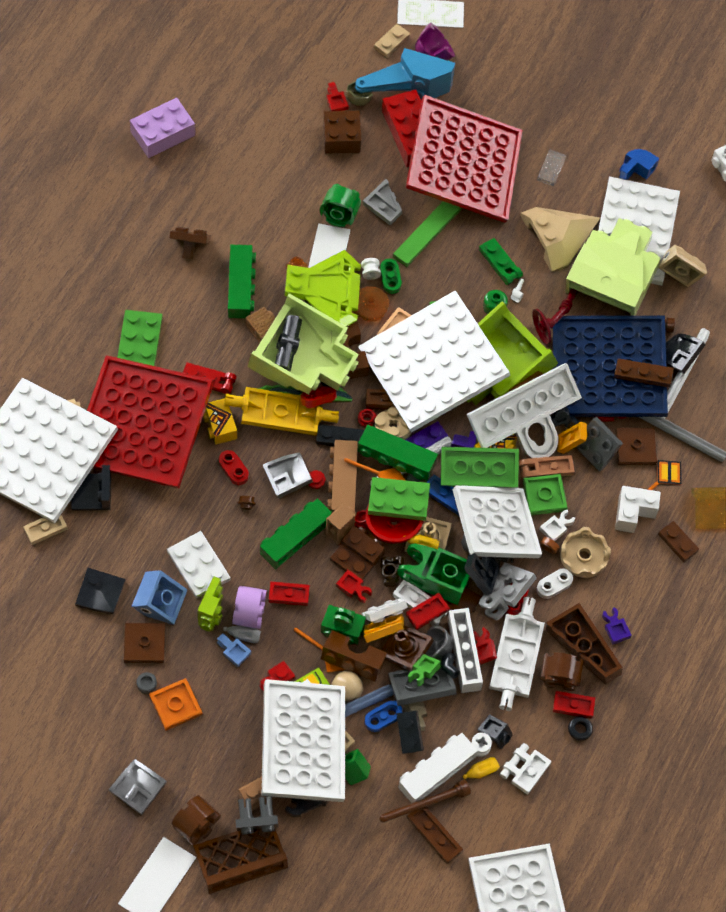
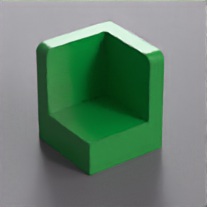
M356 749L346 753L345 779L348 783L354 785L368 779L371 766L360 750Z

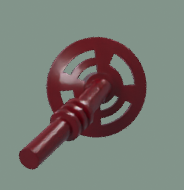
M573 288L570 290L566 299L562 301L559 311L551 319L546 318L539 309L533 310L534 326L544 344L551 342L550 329L571 310L572 302L578 293L577 290Z

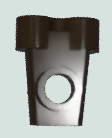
M403 557L381 558L380 567L382 569L384 586H398L399 575L397 570L400 565H404Z

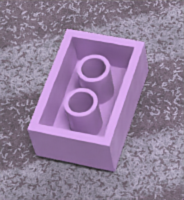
M178 98L172 99L130 120L131 133L148 158L195 136V123Z

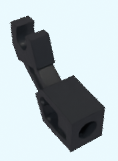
M292 798L291 802L296 804V808L291 809L287 806L285 812L292 817H301L306 812L320 806H326L328 801L310 799L305 801V799Z

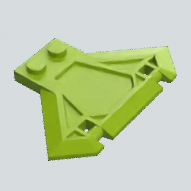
M343 250L310 268L288 265L284 296L287 297L288 294H291L298 299L306 300L315 309L347 327L358 320V315L352 313V311H358L360 274L355 273V271L361 270V264L346 250Z

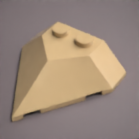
M540 207L520 213L527 229L533 227L545 249L544 260L551 272L569 266L575 254L578 253L595 225L601 219L600 217Z

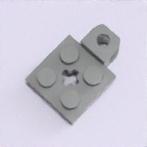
M504 563L498 571L492 594L483 595L479 601V605L486 608L485 615L491 619L498 620L509 609L507 605L515 607L537 579L535 574ZM498 609L497 613H492L494 610Z

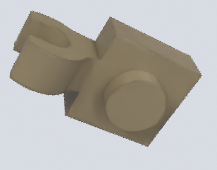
M423 701L402 705L404 712L418 710L421 732L425 731L424 727L426 725L423 717H427V712Z

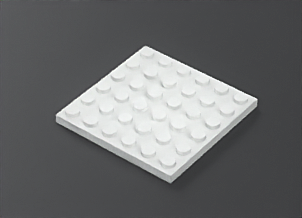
M456 291L358 346L360 351L366 352L369 366L411 433L510 376L508 369Z
M22 378L0 409V494L56 523L118 431L117 426Z

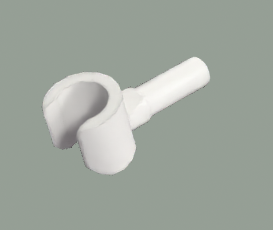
M523 279L519 280L516 289L512 291L511 299L517 303L520 302L524 295L520 292L524 282Z

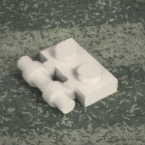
M399 598L394 601L388 600L384 602V605L368 608V611L363 612L362 615L366 616V620L378 623L385 620V616H396L403 613V609L408 607L406 601Z
M523 743L520 748H516L513 752L514 756L511 760L504 764L500 776L507 779L510 774L514 775L515 777L511 783L528 795L552 761L536 750L530 756L526 753L529 746ZM520 760H523L525 764L521 769H518L516 765Z

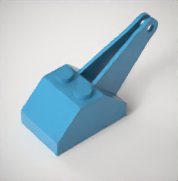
M404 48L401 62L358 78L355 89L359 93L411 91L416 89L420 99L424 95L436 98L450 92L455 63Z

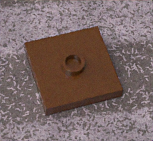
M616 428V437L623 443L617 451L618 465H656L657 455L654 428Z
M125 623L124 663H164L165 623Z

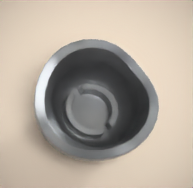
M432 626L426 635L431 636L434 642L426 655L442 660V656L445 653L452 651L453 640L443 627Z

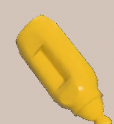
M415 535L407 541L409 544L416 543L438 549L440 543L437 539L423 535Z
M490 757L474 764L463 775V778H482L496 772L500 766L495 757Z

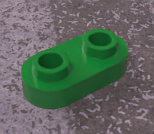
M385 259L380 264L383 289L389 294H396L400 291L402 285L399 266L394 259Z

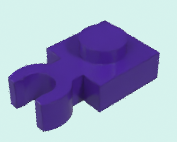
M615 607L612 608L613 616H608L606 611H603L602 614L604 621L608 622L605 625V629L612 645L630 639L632 636L624 618L618 620V611Z

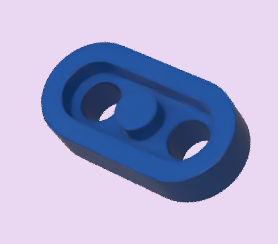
M388 701L366 714L365 727L371 732H378L397 721L396 713H402V707L397 706L396 701ZM392 710L395 712V715H389L388 712ZM376 720L378 724L373 725L371 721Z

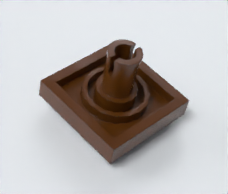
M176 227L175 230L170 231L169 238L184 241L182 258L193 259L195 243L207 244L211 240V235L207 234L205 230L196 229L194 232H189V228Z
M404 625V630L391 634L382 651L387 652L386 661L413 671V665L423 654L427 653L434 640L431 636Z

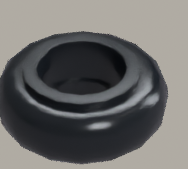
M576 717L570 721L568 732L573 739L584 741L592 735L593 726L587 718ZM578 724L585 726L586 732L578 733L575 730V726Z

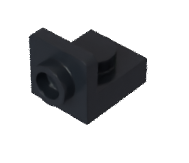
M490 714L477 729L479 733L489 735L491 740L500 749L509 743L513 736L507 723Z

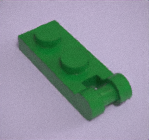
M495 238L479 246V251L506 285L511 284L514 279L523 277L522 270L514 264Z

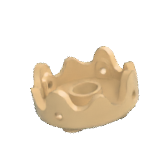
M582 527L580 530L567 535L561 547L560 557L563 566L572 575L581 578H591L597 576L605 569L611 549L608 547L603 535L594 534L589 527ZM582 551H586L589 553L590 557L584 559L579 555V553Z

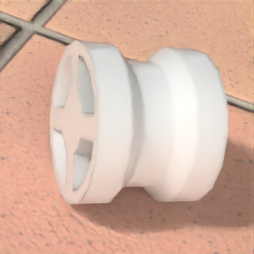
M367 258L361 262V266L364 269L362 272L364 279L374 280L381 276V270L378 268L380 266L378 259Z
M477 733L472 738L471 743L478 750L477 757H484L490 752L492 740L486 733Z

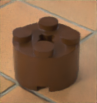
M554 652L553 656L549 657V653L544 654L540 677L544 681L543 685L550 688L559 685L563 686L564 690L575 691V687L580 686L584 661L580 658L579 662L576 660V656Z
M200 795L187 802L189 806L185 810L181 808L172 821L174 829L192 846L201 837L207 838L212 832L211 826L221 818V815Z

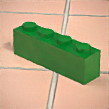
M230 244L228 318H246L251 312H254V300H251V295H255V284H252V279H255L256 268H252V263H256V252H252V245Z
M368 424L358 442L357 452H360L362 456L374 458L383 465L393 466L398 471L412 474L419 480L424 479L428 481L437 463V453Z
M318 498L313 502H308L304 506L303 511L299 514H294L285 526L281 525L276 529L273 536L267 537L261 542L260 555L276 570L326 528V518L332 512Z

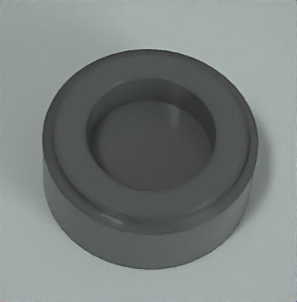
M145 672L138 676L137 688L140 692L149 694L156 689L157 680L152 673Z

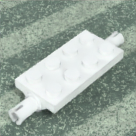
M524 597L521 613L518 615L506 614L497 659L495 660L489 689L503 692L499 708L504 710L506 702V711L512 710L514 695L529 697L545 624L535 620L532 615L536 603L534 598H531L530 605H528L529 597Z

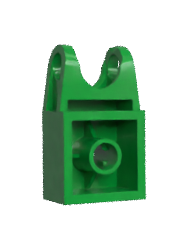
M410 544L407 548V553L419 565H400L397 570L398 575L417 588L432 595L440 593L444 600L458 605L470 577L464 569L467 559L441 548L434 549L421 544Z

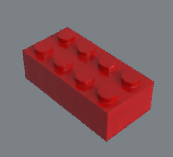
M416 89L386 97L382 100V113L406 168L410 165L421 106V99Z

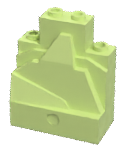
M620 218L610 236L603 231L593 230L586 244L584 243L566 278L565 293L569 294L571 288L630 312V316H636L660 265L661 257H658L654 252H646L653 232L645 226H637L628 219Z
M288 294L282 309L257 349L252 352L247 367L284 387L292 386L309 395L312 389L314 391L317 389L320 382L337 391L340 386L345 387L350 378L347 376L349 371L354 372L359 363L356 361L359 354L343 345L348 337L346 334L348 327L295 296ZM287 315H296L302 319L298 337L300 338V343L294 355L291 371L289 372L275 364L278 351L276 345L283 330L285 317Z

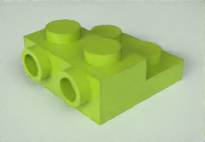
M213 576L197 610L198 625L203 630L209 632L214 630L215 625L219 626L223 616L221 614L222 607L220 606L223 599L221 594L223 587H221V579Z

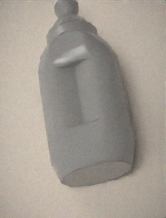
M237 625L223 628V631H227L235 639L250 643L259 642L261 631L258 629Z

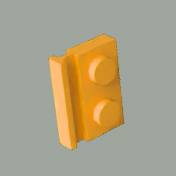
M402 613L386 617L385 620L378 623L373 622L365 625L364 638L366 643L393 634L399 630H404V617Z

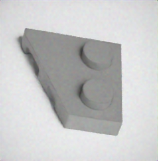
M387 179L363 200L365 207L389 225L402 214V209L399 203H397L396 196L391 191Z

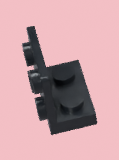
M102 465V472H98V474L87 475L71 499V509L73 511L111 510L110 465Z

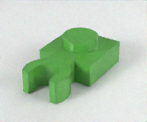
M423 654L413 665V671L409 673L408 681L411 683L414 679H417V686H421L424 683L425 677L431 679L441 667V661Z

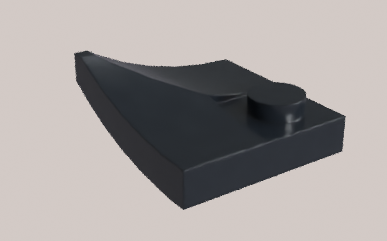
M678 333L666 342V366L685 374L706 346L704 341Z
M87 568L75 606L114 614L125 579Z

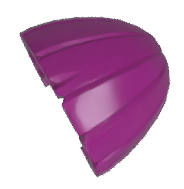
M430 22L417 39L415 51L444 60L452 59L455 57L453 48H451L443 33Z

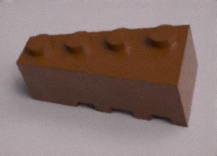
M580 603L546 622V631L572 655L576 656L579 661L581 658L584 661L583 665L604 684L622 675V665Z

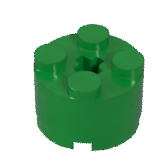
M333 184L328 189L320 206L321 216L324 215L328 223L337 227H345L347 224L352 225L361 206L359 192L339 184Z

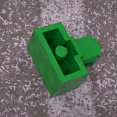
M328 605L321 624V633L329 637L333 630L350 637L349 645H358L366 625V616L342 607L338 608Z

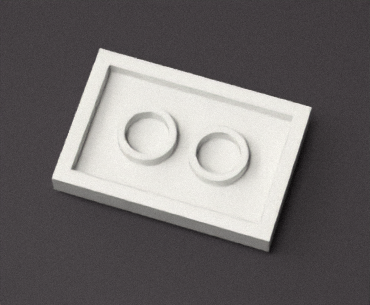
M201 531L167 549V553L196 599L206 593L213 576L221 579V585L230 581L229 574Z

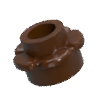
M239 496L237 504L241 505V509L250 510L252 506L256 505L255 497Z

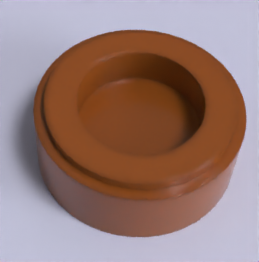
M544 537L540 542L541 547L551 554H556L560 549V546L548 537Z

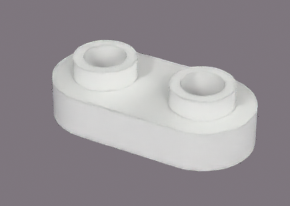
M559 569L538 582L537 594L543 599H550L563 592L572 584V573L567 569ZM560 576H565L567 579L563 580ZM544 585H549L550 589L544 588Z

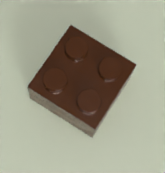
M324 111L325 154L360 153V111Z

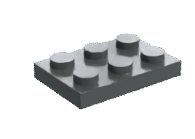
M441 667L431 679L425 677L424 683L421 686H417V679H414L411 683L408 681V675L411 672L405 669L388 673V679L397 706L456 694L453 678L443 671Z

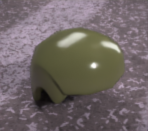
M356 81L349 84L346 96L350 103L356 106H364L370 102L373 96L372 92L359 93L355 89Z

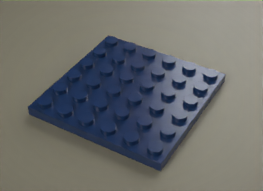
M563 316L553 326V354L558 362L554 368L564 363L568 364L582 397L566 406L569 409L570 416L668 417L667 387L614 378L618 359L666 366L665 316Z

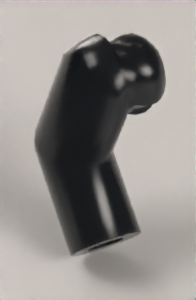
M447 652L442 656L441 669L455 679L460 674V671L453 666V663H455L453 660L456 659V656L451 652Z

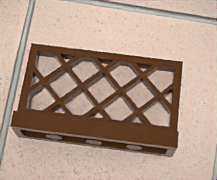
M255 829V833L242 834L241 831H235L193 845L208 893L212 894L288 868V860L276 829L272 831L268 839L259 835L262 829ZM249 835L253 838L249 845L239 842L241 836ZM256 839L266 843L262 851L252 847ZM228 841L233 844L229 852L219 848L223 842ZM269 844L277 847L279 853L269 855L265 852ZM236 846L246 849L242 858L232 854ZM209 848L213 852L209 858H206L200 854L199 850ZM249 851L259 855L256 861L246 860ZM217 852L226 856L222 864L213 861ZM229 858L239 861L237 867L229 868L226 866ZM210 864L220 868L217 874L208 876L207 869Z

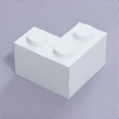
M622 486L618 500L615 530L634 533L638 516L655 519L659 510L661 492Z

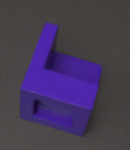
M470 431L469 437L455 434L451 447L474 448L477 440L474 431Z

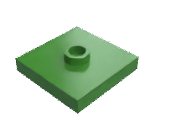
M561 474L523 478L525 496L531 515L563 512L568 509Z

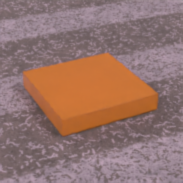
M186 678L149 694L165 731L203 715Z

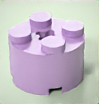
M239 586L232 624L260 629L267 590Z

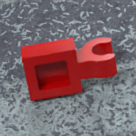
M335 82L328 83L329 88L327 90L329 94L326 95V100L330 111L348 110L349 105L344 91L338 92Z
M282 661L267 671L269 677L263 678L260 681L259 687L264 692L265 679L292 681L295 679V674L285 661Z

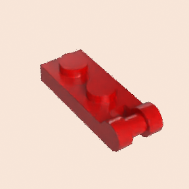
M186 362L183 373L212 379L214 381L212 390L224 394H231L232 384L235 383L237 378L234 373H224Z

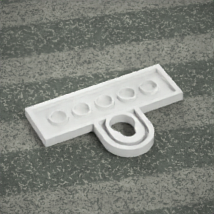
M564 363L468 413L467 417L481 448H487L515 433L523 452L531 458L549 457L558 446V434L550 414L582 397L568 364ZM533 423L541 424L545 432V442L541 446H538L528 435V429Z

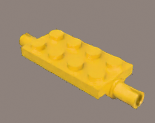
M246 387L243 397L229 394L225 396L224 406L241 408V424L317 435L319 422L338 423L339 411L324 410L320 405L315 408H306L301 404V395Z

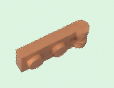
M572 455L530 458L519 461V468L522 470L520 474L522 481L523 478L555 474L573 476L575 473ZM529 467H534L535 470L529 471Z

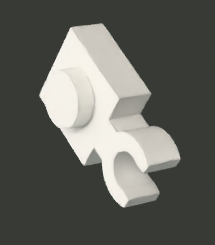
M564 510L559 519L554 515L541 525L539 530L546 537L556 541L567 532L565 526H571L575 518L565 519L568 510Z

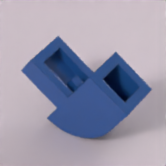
M643 149L629 151L625 155L624 163L619 169V179L628 180L636 172L647 180L656 170L659 158Z

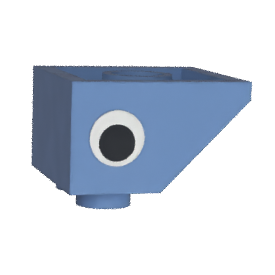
M161 570L145 572L132 607L144 616L165 623L175 624L188 589Z

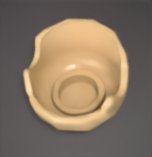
M350 671L338 673L331 685L345 686L346 702L358 699L364 690L362 680L356 673Z

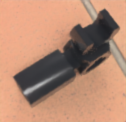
M567 407L556 411L551 416L555 429L561 424H564L569 429L580 422L574 416L569 415Z

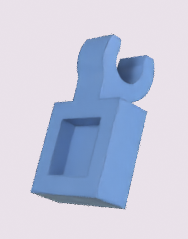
M223 633L217 638V644L226 649L223 655L237 668L252 652L238 639L232 642Z

